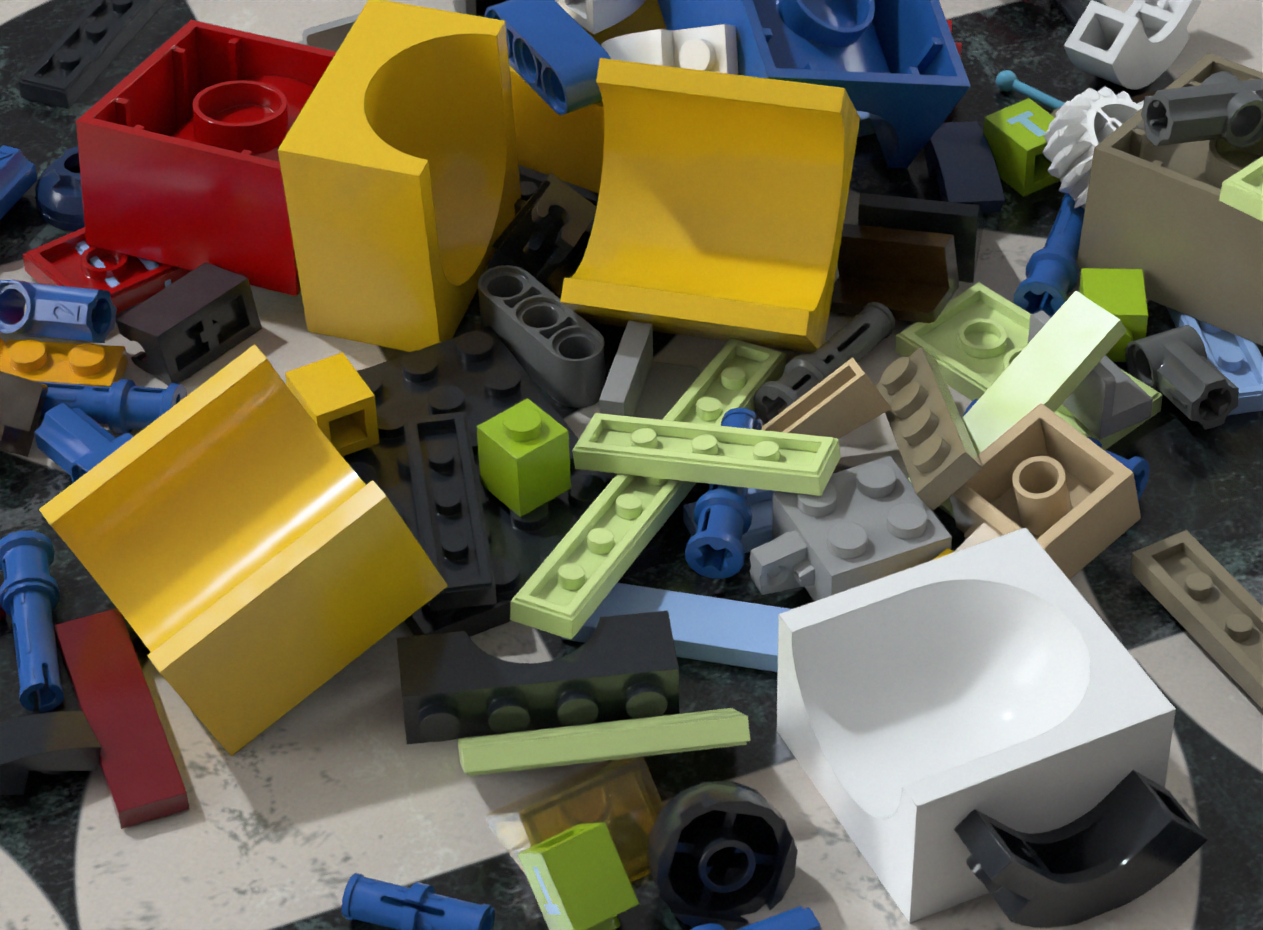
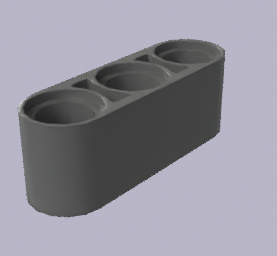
M511 265L496 266L482 273L478 279L481 328L490 325L531 379L560 404L572 408H585L599 402L606 382L604 338L600 332L575 311L562 304L556 295L520 267Z

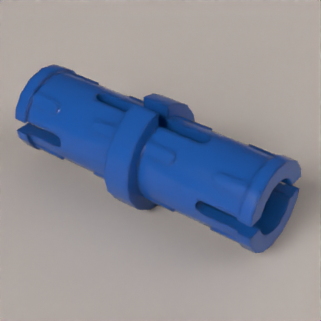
M355 873L348 880L342 898L341 908L343 917H346L345 919L353 921L356 919L397 930H493L495 910L491 905H479L438 895L434 886L416 882L409 888Z

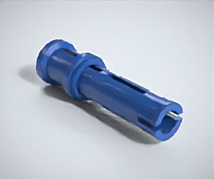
M1066 193L1062 199L1060 210L1044 248L1033 253L1027 262L1025 272L1027 279L1020 282L1014 293L1013 303L1030 314L1043 310L1052 318L1068 300L1066 294L1074 289L1079 280L1080 270L1076 261L1085 209L1082 207L1074 208L1075 200L1069 193Z
M120 379L118 382H114L111 387L39 382L48 387L40 419H44L45 412L64 403L72 409L80 408L98 424H107L109 429L113 430L116 434H130L133 429L143 430L187 396V390L183 384L171 383L167 389L138 387L133 380Z
M734 408L724 414L721 426L762 430V420L759 418L754 421L757 414L749 409ZM709 484L708 491L695 504L694 521L697 524L696 534L690 537L686 545L685 560L690 568L698 574L708 578L723 579L732 577L742 568L745 559V550L741 544L742 535L749 530L753 518L752 509L746 499L748 488Z
M18 531L8 534L0 540V571L3 572L4 582L0 587V604L3 610L12 617L20 685V703L27 710L33 711L35 707L33 691L37 690L39 712H46L59 706L64 699L52 611L58 604L60 597L59 586L50 574V566L54 562V546L51 540L42 533Z

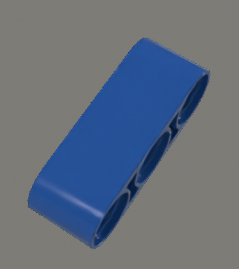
M508 0L486 9V18L505 21L509 65L557 114L565 115L602 101L601 92L596 83L600 58L611 59V57L555 0Z

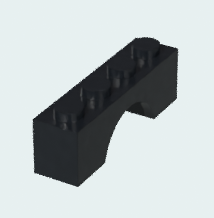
M668 610L600 617L594 633L580 648L564 657L541 663H516L496 658L475 645L465 631L396 638L407 744L442 742L457 738L679 714V667Z

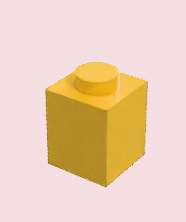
M343 352L285 372L288 388L342 457L379 443L375 395Z

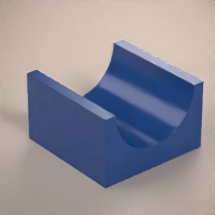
M657 0L667 30L674 31L722 24L736 26L739 75L845 88L856 111L869 113L888 168H908L971 87L939 0Z

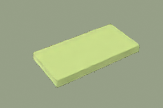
M978 282L950 300L935 322H916L897 334L895 352L901 356L909 357L922 346L937 361L947 385L974 401L987 391L1027 346L1030 315L1032 314ZM1123 371L1153 398L1151 417L1161 411L1163 394ZM1063 404L1054 412L1086 437L1099 440L1102 444V449L1105 450L1149 420L1146 419L1105 438L1098 439Z
M732 708L457 739L462 769L468 776L747 745L746 741H750L748 716Z

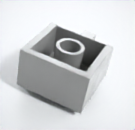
M887 456L833 473L822 496L781 491L774 492L772 541L751 550L750 577L762 595L804 586L812 599L817 601L931 561L946 548L951 549L952 536L930 507L916 495L912 483L893 458Z

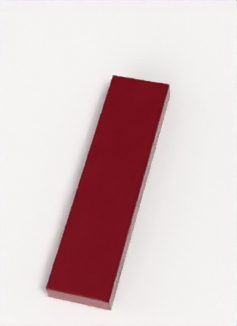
M116 608L54 625L57 642L80 710L83 711L101 745L98 762L121 829L189 810L188 796L121 612Z

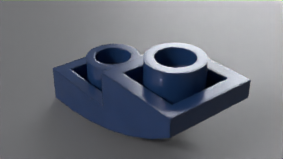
M978 122L942 123L923 147L929 178L937 177L941 201L979 205L982 213L1000 212L1005 201L1002 185L992 151Z

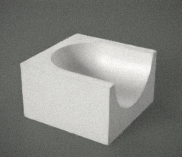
M1026 527L779 614L777 732L909 923L989 893L984 884L968 867L966 859L971 855V852L954 830L974 809L1016 831L1031 834L1043 833L1063 827L1088 813L1132 770L1165 788L1176 709Z

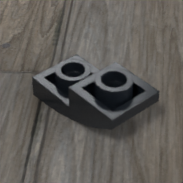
M83 711L33 714L0 722V795H24L29 771H39L49 775H63L69 771H96L101 745Z

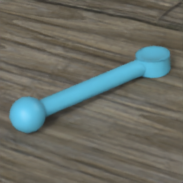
M1004 70L996 77V85L1001 91L1009 92L1013 90L1053 110L1065 104L1018 81L1012 71Z

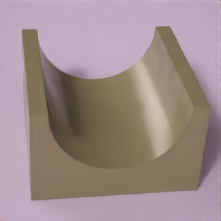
M1207 53L1165 89L1200 86L1205 79L1221 71L1231 72L1241 81L1263 79V72ZM1141 108L1094 148L1077 258L1080 272L1081 268L1142 269L1146 299L1263 346V222L1219 201L1222 182L1263 156V137L1252 146L1245 148H1235L1223 138L1156 146L1146 137V128L1141 116Z

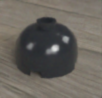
M734 781L701 782L681 790L663 806L649 832L647 862L660 898L670 907L672 913L682 923L693 927L708 923L719 924L726 930H736L749 924L748 920L741 916L756 913L765 904L771 910L782 901L795 877L798 850L782 814L756 789Z

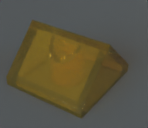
M642 756L603 761L488 813L486 816L488 826L524 874L525 871L517 855L518 853L578 824L606 823L631 883L650 874L647 862L649 832L662 810L663 804L645 759Z

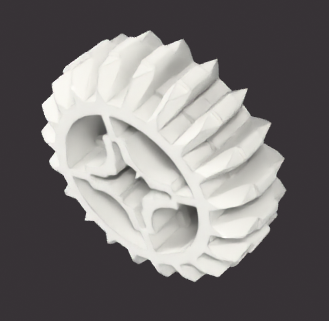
M1106 86L1099 91L1088 88L1082 94L1076 95L1071 102L1067 101L1055 113V119L1049 124V129L1043 135L1047 142L1043 154L1052 162L1048 172L1052 176L1059 178L1062 182L1059 191L1069 193L1075 200L1074 208L1082 207L1085 209L1094 148L1143 108L1144 101L1136 104L1132 102L1127 92L1122 91L1115 95Z

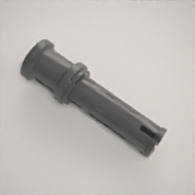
M870 302L812 355H799L793 358L785 366L784 375L778 381L766 382L755 392L753 400L759 418L765 424L779 414L778 410L785 403H787L786 409L852 357L857 363L860 362L867 353L884 338L889 337L895 330L896 322L892 312L881 303Z

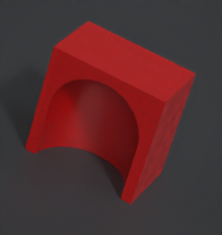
M190 20L76 120L86 244L192 271L206 262L247 277L249 284L252 286L297 296L301 292L278 149L337 52Z

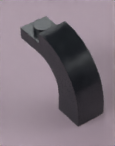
M1132 770L1088 813L1055 830L1033 834L1022 833L976 809L954 829L971 852V855L966 859L968 867L984 884L1008 919L1016 924L1033 928H1054L1078 924L1130 903L1175 872L1208 840L1169 790L1135 770Z

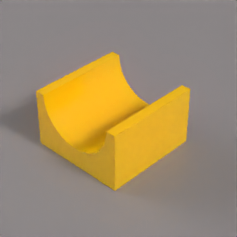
M600 58L596 83L600 89L603 103L604 152L599 197L585 254L575 274L570 278L564 277L560 302L591 323L626 327L628 321H637L653 324V331L727 342L729 339H737L763 347L814 353L825 343L860 123V117L845 88Z
M255 344L39 509L51 527L71 549L151 653L147 656L160 674L230 756H233L448 587L388 497L373 480L367 485L362 481L313 421L266 356Z

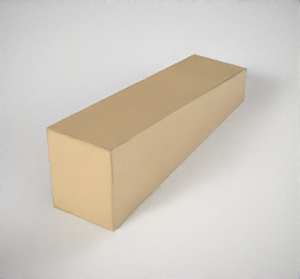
M852 357L762 426V430L839 439L892 408Z

